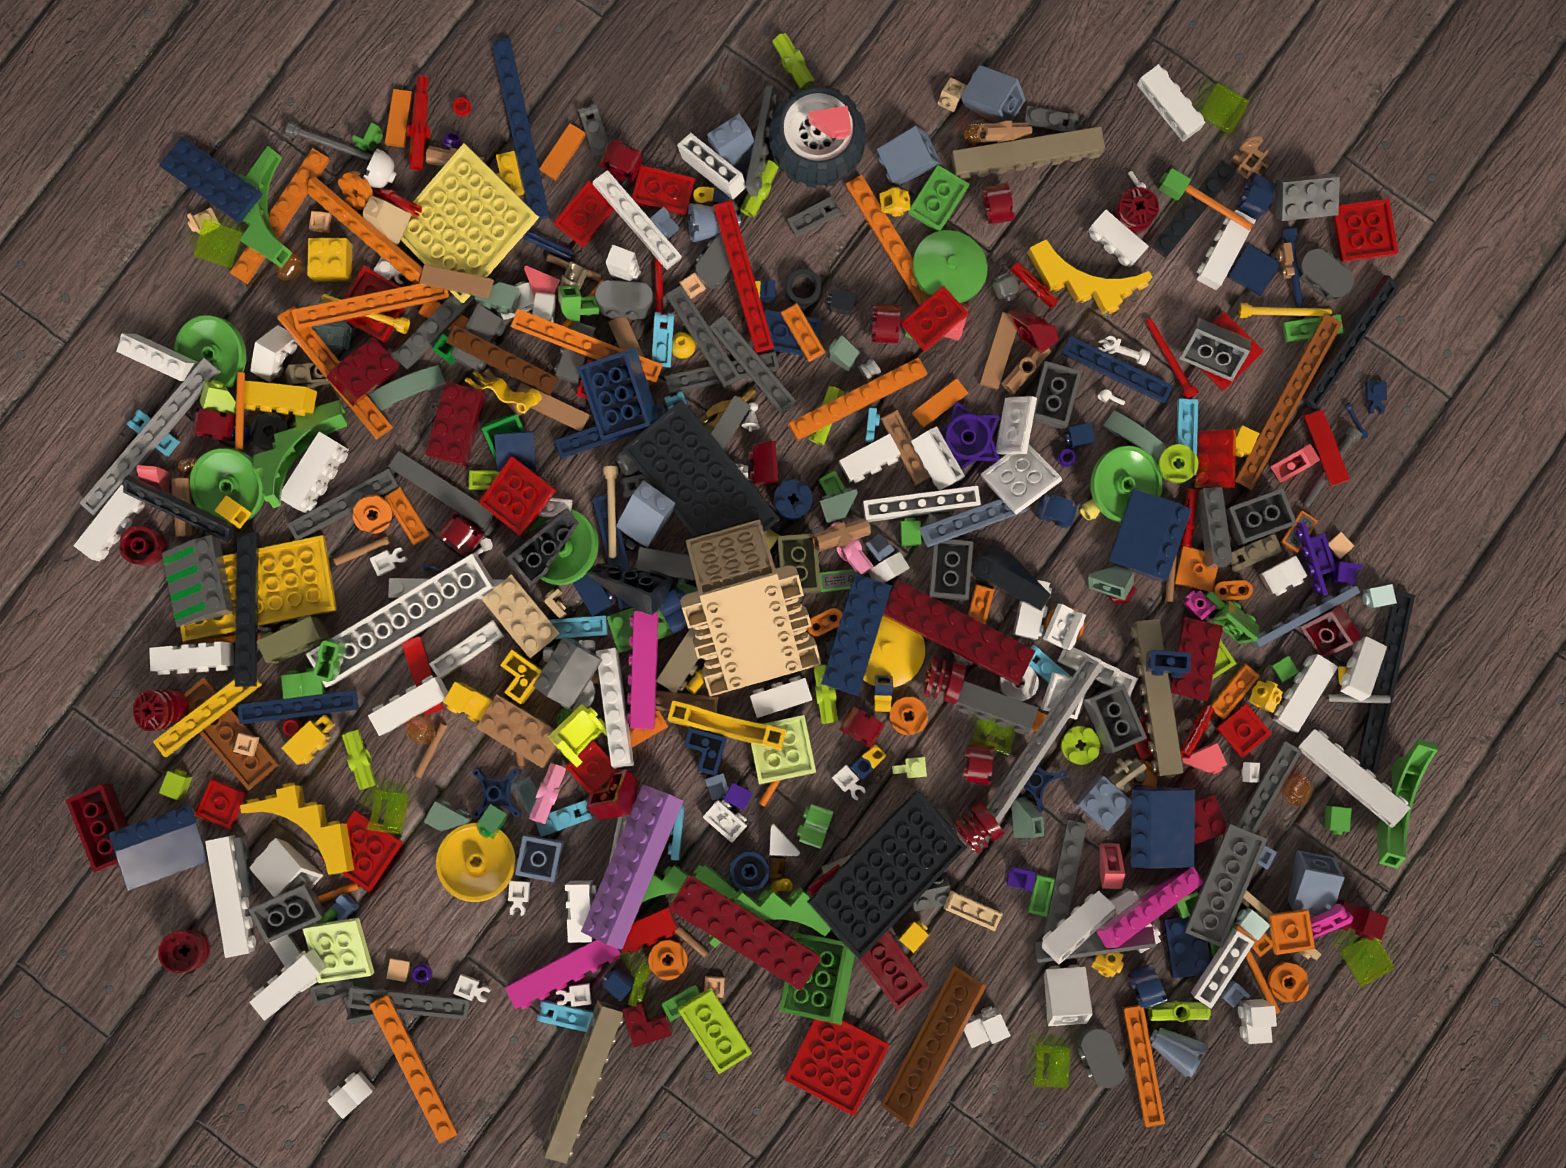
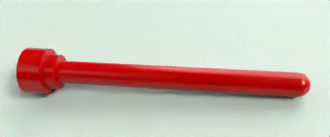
M654 256L656 312H661L664 315L662 264ZM660 322V327L667 328L668 323Z
M1147 318L1146 324L1183 387L1182 395L1184 398L1190 399L1199 394L1197 387L1190 384L1153 319Z

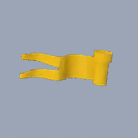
M474 371L473 374L485 386H479L469 378L465 379L474 389L483 390L491 388L502 402L517 404L516 407L520 413L527 412L532 406H536L542 400L540 392L536 389H530L527 393H516L509 389L503 379L497 377L492 380H486L477 371Z

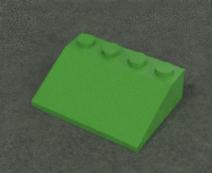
M795 933V940L815 951L822 958L801 991L785 982L779 1011L841 1025L854 955L842 941Z

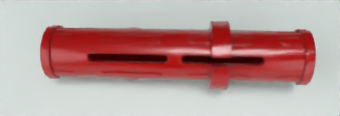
M384 187L377 188L381 191L374 189V196L413 216H420L415 211L422 213L420 205L398 195L396 191L388 190Z
M1017 262L1010 271L1036 294L1035 297L1037 299L1040 298L1050 309L1059 302V299L1048 290V287L1046 285L1043 286L1020 262Z
M1186 489L1184 506L1192 510L1179 545L1181 547H1191L1192 532L1195 530L1194 517L1198 490Z
M1204 705L1199 716L1194 719V725L1180 749L1182 757L1187 759L1191 757L1204 730H1207L1209 727L1208 722L1215 712L1211 706Z

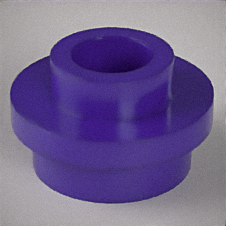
M447 133L443 138V144L448 149H459L462 146L461 137L455 133Z
M1064 448L1059 451L1057 461L1063 467H1070L1076 462V454L1072 449ZM1068 455L1069 461H1065L1063 456Z
M427 964L417 965L412 971L414 981L419 984L427 983L432 977L430 966ZM420 970L426 972L425 977L420 976Z

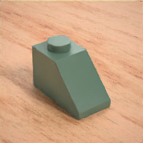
M1113 566L1091 573L1088 576L1089 589L1125 600L1134 584V571Z

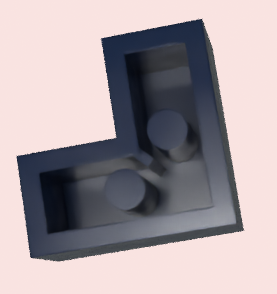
M1255 175L1252 180L1248 179L1243 188L1245 190L1243 195H1240L1235 204L1237 206L1236 210L1257 221L1267 211L1274 197L1272 193L1277 184L1258 175Z
M689 727L684 747L703 752L697 771L717 776L727 737Z

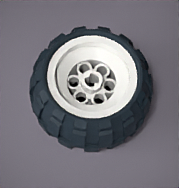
M810 85L805 90L798 89L788 96V100L782 101L774 113L769 131L770 149L779 169L785 171L787 177L794 182H802L806 184V187L816 188L817 185L832 186L837 184L839 179L848 177L862 159L867 136L863 116L856 109L855 102L848 95L843 96L840 94V91L830 86L828 88H821L819 85ZM848 106L851 134L844 139L830 138L809 123V112ZM820 131L821 135H815V132ZM803 135H807V136H808L807 139H802L801 137H802ZM825 142H829L831 145L829 147H825L823 144ZM811 145H816L817 148H816V149H811L810 146H811Z

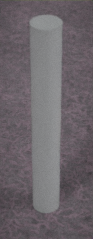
M1329 694V702L1390 703V696L1371 695L1365 700L1359 701L1347 694Z

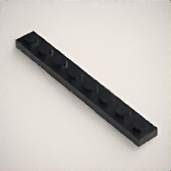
M1383 276L1306 389L1302 399L1309 408L1316 410L1397 291L1398 286L1391 276Z
M237 533L235 687H257L258 533Z

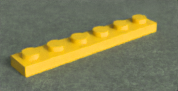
M257 678V687H235V680H233L155 739L153 743L164 757H168L259 688L262 683Z

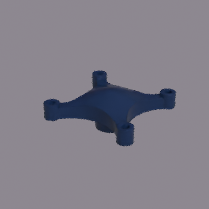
M1039 766L1036 767L1023 788L1034 796L1037 803L1036 809L1039 812H1043L1045 809L1042 803V795L1046 786L1055 779L1066 778L1067 772L1062 770L1058 773H1051L1041 769Z
M520 768L512 769V772L507 777L500 780L486 777L482 774L481 769L473 770V776L479 779L484 791L482 804L473 812L475 818L482 817L483 812L487 810L490 804L508 809L514 817L522 815V811L515 807L511 798V785L515 777L521 774Z

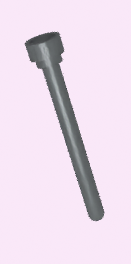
M289 121L286 126V136L292 138L300 136L371 161L373 157L371 153L303 130L298 123Z
M1353 427L1347 429L1344 437L1345 441L1339 448L1342 458L1351 444L1358 442L1362 436V433ZM1325 472L1322 473L1304 500L1303 505L1305 507H1309L1328 480Z

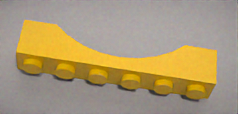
M672 701L668 715V721L671 723L782 751L787 733L785 729L732 718L677 701Z

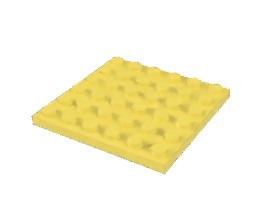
M463 143L413 201V203L422 207V213L415 211L420 216H411L401 241L425 265L487 277L537 221L539 216ZM451 291V293L462 303H464L471 296L468 294Z

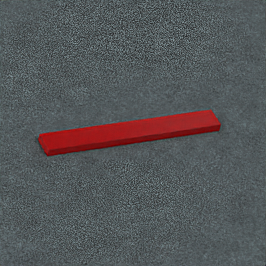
M732 200L713 205L755 353L774 349Z

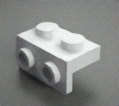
M1058 603L1043 639L1060 648L1071 650L1076 643L1077 635L1084 624L1086 615Z
M718 799L703 818L732 843L747 827L745 823L747 819L739 812L737 814L733 813L730 810L732 806L728 802Z

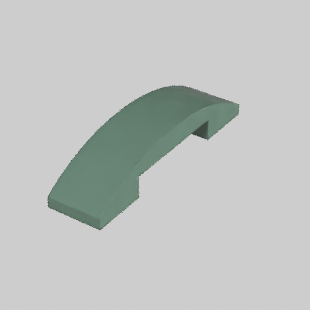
M434 366L392 381L368 396L378 410L382 411L394 406L393 403L426 389L432 390L445 384L446 381L440 367Z
M1115 410L1103 425V427L1117 437L1120 436L1134 447L1149 453L1157 465L1162 452L1168 448L1145 428Z

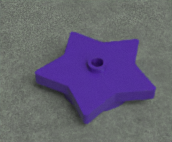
M956 402L950 423L939 431L961 470L974 461L997 462L999 456L993 443L992 435L999 420V415L976 416L959 402ZM965 436H970V437H971V441H970V442H966V441L964 440V437H965Z

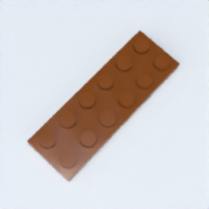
M203 677L184 694L189 705V714L218 692L207 678ZM231 708L199 732V734L249 791L275 770L280 763L260 740L258 741L254 756L233 752L238 733L256 735L246 724H239V716Z

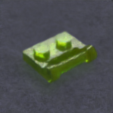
M979 719L971 743L995 746L994 751L1008 757L1016 732L1014 728L996 725L995 721ZM981 732L1006 740L1005 745L1003 746L980 738Z
M374 790L373 797L375 799L371 820L368 822L367 829L403 834L410 798L409 794ZM382 799H387L384 823L378 824Z
M648 965L640 967L634 981L628 1005L636 1007L638 1001L642 1002L646 987L643 984L651 973Z
M1035 1045V1052L1037 1053L1033 1086L1068 1088L1070 1047ZM1044 1053H1049L1048 1079H1043Z

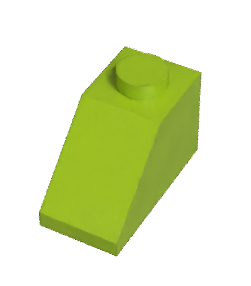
M217 380L205 381L199 401L202 408L236 415V401L226 386Z

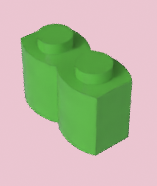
M327 639L321 643L318 650L319 660L315 664L313 672L314 679L330 682L338 677L340 672L339 661L345 651L344 642Z
M314 668L306 669V673H299L298 670L287 671V675L281 676L283 699L326 694L325 685L321 680L314 679Z
M811 804L810 807L806 806L803 818H806L804 826H799L796 835L800 837L799 841L821 849L833 811Z

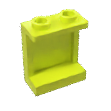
M582 704L548 736L563 755L576 767L582 763L578 755L600 733L607 736L606 723L601 718H596L598 714L591 707L587 709Z

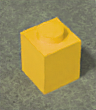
M1243 425L1236 429V456L1245 457L1251 453L1259 436L1258 432Z
M227 495L214 510L238 528H241L252 514Z
M912 920L898 936V939L914 953L929 936L926 932L928 928L921 921L916 923Z

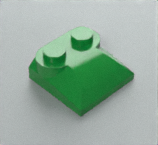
M518 413L500 417L481 427L495 460L494 433L525 431Z

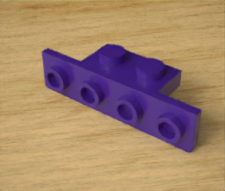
M1298 521L1295 533L1302 543L1301 552L1308 562L1306 567L1314 581L1312 582L1313 589L1318 595H1328L1322 575L1337 569L1326 535L1322 533L1310 537L1306 523Z

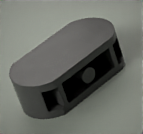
M721 233L716 238L710 240L707 245V251L701 253L696 260L697 276L703 285L710 289L722 287L732 273Z
M1323 249L1311 250L1297 263L1299 279L1327 301H1336L1342 298L1353 287V273L1349 271L1345 264L1339 263L1334 259V256Z
M606 280L596 289L595 297L599 306V312L605 317L613 319L618 317L628 318L631 320L644 319L653 310L652 290L646 283Z
M1100 1026L1085 1028L1078 1037L1080 1048L1077 1051L1081 1060L1085 1059L1087 1067L1084 1068L1088 1078H1092L1096 1084L1104 1088L1117 1086L1125 1076V1069L1111 1034Z

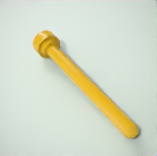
M326 294L321 296V300L326 303L341 300ZM381 313L366 316L392 325L398 332L403 334L407 333L410 326V319L404 317L395 319Z
M1239 303L1238 318H1247L1251 315L1323 316L1328 314L1330 316L1332 314L1331 309L1252 307L1248 303Z

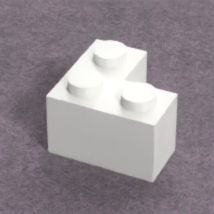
M277 325L255 342L250 372L268 382L281 376L284 359L288 355H292L297 349L295 339L287 330Z
M1264 999L1240 1000L1238 1015L1242 1020V1026H1240L1241 1038L1248 1044L1272 1043L1271 1027L1277 1026L1275 1006Z
M992 1006L982 1009L978 1015L974 1016L972 1014L963 1030L971 1048L989 1040L994 1044L1010 1037L1001 1013L996 1007L992 1008Z

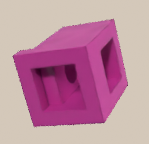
M1194 590L1185 596L1186 601L1182 603L1196 620H1203L1216 608L1200 590L1196 592ZM1198 600L1202 603L1201 607L1197 606Z

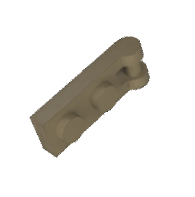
M1273 534L1231 552L1233 561L1231 563L1232 571L1236 572L1282 552L1276 535ZM1241 555L1242 563L1239 562L1237 556Z

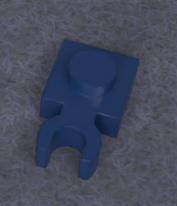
M1387 381L1365 382V401H1371L1368 413L1373 414L1374 407H1377L1379 415L1383 414L1385 407L1382 401L1387 400Z

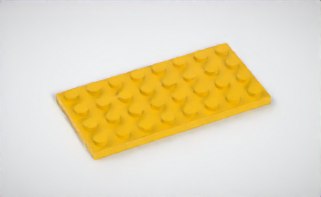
M323 535L259 548L258 627L298 619L305 615L313 616L337 611L326 541ZM237 553L223 556L234 613L181 626L183 642L236 632Z

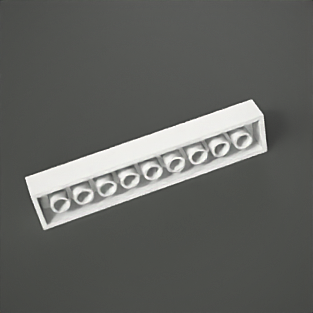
M477 553L469 555L333 637L332 639L344 642L345 651L339 661L340 672L338 677L330 682L322 681L325 687L334 685L495 588L494 581ZM320 646L306 654L313 667H315L319 660L318 650Z

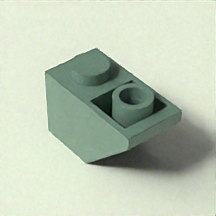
M499 282L492 286L489 299L475 296V300L479 305L488 310L495 308L502 314H515L521 291L518 287Z
M842 335L838 340L835 338L829 347V360L846 371L850 370L859 356V351Z
M847 488L840 491V495L834 496L829 494L822 497L823 500L820 501V506L826 525L845 519L857 496V489Z
M1026 797L1016 798L1011 805L1014 838L1045 836L1043 816Z
M442 799L441 801L434 802L424 823L439 831L469 823L473 818L468 816L469 812L461 808L456 810L451 807L452 803Z

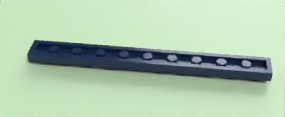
M509 37L492 41L527 205L539 216L537 220L550 218L511 39Z

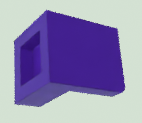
M1345 562L1335 563L1337 570L1332 572L1331 582L1355 585L1357 570L1362 569V565Z
M731 783L725 795L722 794L721 798L744 810L753 793L744 787Z
M1010 866L1007 885L1033 891L1036 872Z

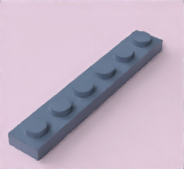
M1000 499L921 527L919 531L927 547L1018 514H1015ZM1028 506L1018 514L1026 512L1029 509Z
M1346 586L1338 591L1339 595L1335 597L1329 595L1322 599L1323 603L1316 606V604L1305 608L1306 613L1292 615L1288 618L1289 622L1283 625L1280 622L1271 627L1273 631L1259 633L1258 640L1251 642L1254 649L1265 645L1359 594V589L1357 586L1352 588Z

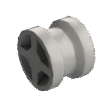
M872 358L868 359L866 364L858 366L867 382H870L875 375L879 376L881 374L878 365Z

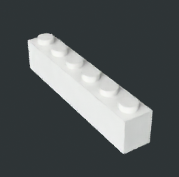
M978 486L866 500L862 503L864 518L868 522L926 515L935 512L971 509L981 505Z
M616 648L596 651V656L602 659L598 670L611 766L614 768L632 766L634 761L629 724H627V710L619 652Z
M1314 729L1298 747L1302 754L1391 828L1394 827L1411 809L1407 806L1408 802L1401 796H1395L1387 784L1378 782L1375 779L1376 776L1370 770L1361 768L1359 766L1360 762L1352 756L1349 758L1343 753L1344 749L1337 743L1332 744L1324 732Z
M235 835L205 841L225 958L248 954L255 951L254 947L256 946V939L252 936L251 931L253 922L248 914L249 900L248 897H243L233 842Z

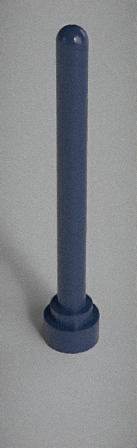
M1290 228L1281 231L1285 243L1291 242L1294 259L1292 265L1295 275L1291 276L1295 308H1303L1295 241L1298 234L1297 228ZM1297 316V318L1303 319L1304 316Z

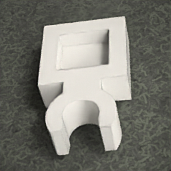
M381 257L373 271L390 281L395 278L399 285L404 286L405 284L400 281V277L403 274Z
M396 548L392 554L387 550L370 558L377 576L396 569V562L403 563L407 561V557L398 558V553L402 552L403 548Z
M847 765L832 777L844 792L850 789L851 796L855 800H858V797L855 795L857 789H860L863 793L866 792L862 786L855 784L859 779Z
M510 881L508 901H514L510 908V915L514 914L516 907L521 909V916L525 914L526 908L523 902L529 901V881Z
M461 974L453 994L471 1001L476 996L480 1002H486L487 998L482 996V991L489 993L491 988L488 986L479 987V980Z
M590 983L570 985V991L561 989L556 992V994H563L565 997L564 1000L558 1001L557 1005H564L567 1001H571V1007L592 1003Z

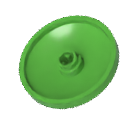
M943 230L927 236L919 244L913 256L912 271L918 287L928 297H931L944 286L959 303H963L973 298L982 288L987 277V261L981 247L971 237L961 232Z
M199 316L188 321L177 335L174 346L175 352L199 363L203 358L208 359L221 371L214 380L222 382L227 389L237 383V373H243L245 369L246 348L239 331L229 321L217 316Z
M1134 446L1116 447L1106 452L1097 461L1091 475V494L1095 505L1104 516L1121 523L1132 489L1161 497V472L1156 461L1146 451Z
M219 448L202 455L193 466L190 475V491L196 506L221 519L227 520L214 511L227 495L252 513L247 520L254 517L261 509L265 500L262 493L265 490L260 476L255 475L252 468L254 460L246 453L233 448Z
M572 509L571 514L579 524L558 552L557 558H554L548 567L547 573L540 578L550 584L567 585L579 580L591 569L597 557L599 542L594 525L586 516ZM541 516L529 532L551 519V517Z

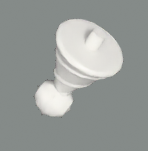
M756 402L749 404L751 405L749 408L750 412L742 424V427L749 429V432L760 428L755 411L758 410Z

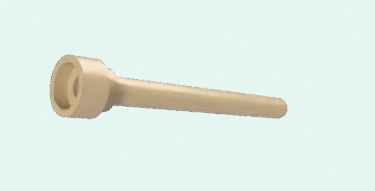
M617 466L603 467V475L607 479L609 557L614 559L616 557L615 479L619 475V468Z

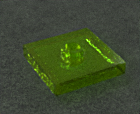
M1217 83L1200 113L1206 122L1231 134L1250 101Z
M204 220L193 257L232 269L243 233Z
M1363 938L1340 951L1359 987H1364L1395 969L1377 938H1374V941Z

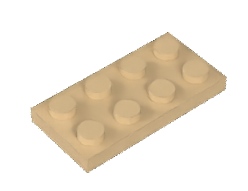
M512 574L482 598L483 602L530 659L560 635V632Z

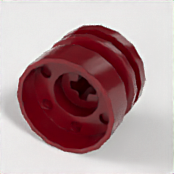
M1134 187L1127 190L1115 206L1113 216L1135 235L1143 233L1157 217L1159 201L1151 190L1144 187Z
M933 657L925 673L923 696L929 697L933 689V699H936L941 691L943 692V701L956 704L962 689L966 665L953 662L950 668L946 669V660L943 659L940 667H937L938 658Z
M177 689L146 690L138 695L133 705L134 720L139 728L144 731L169 730L189 714L187 698Z
M981 801L970 808L973 815L971 819L965 813L961 814L965 820L964 824L959 818L953 820L960 836L977 853L982 851L978 845L979 841L985 848L988 847L985 840L986 836L995 842L1005 834L996 819Z
M196 929L180 930L168 934L162 940L158 950L160 964L166 970L172 973H184L200 968L207 961L211 946L204 933ZM185 948H190V952H185Z

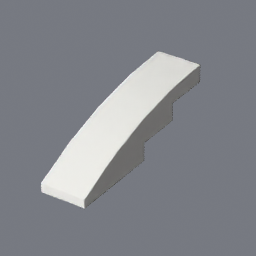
M1074 647L1071 650L1063 649L1058 662L1077 671L1086 656L1103 665L1095 681L1110 688L1124 684L1130 697L1138 678L1122 672L1120 669Z

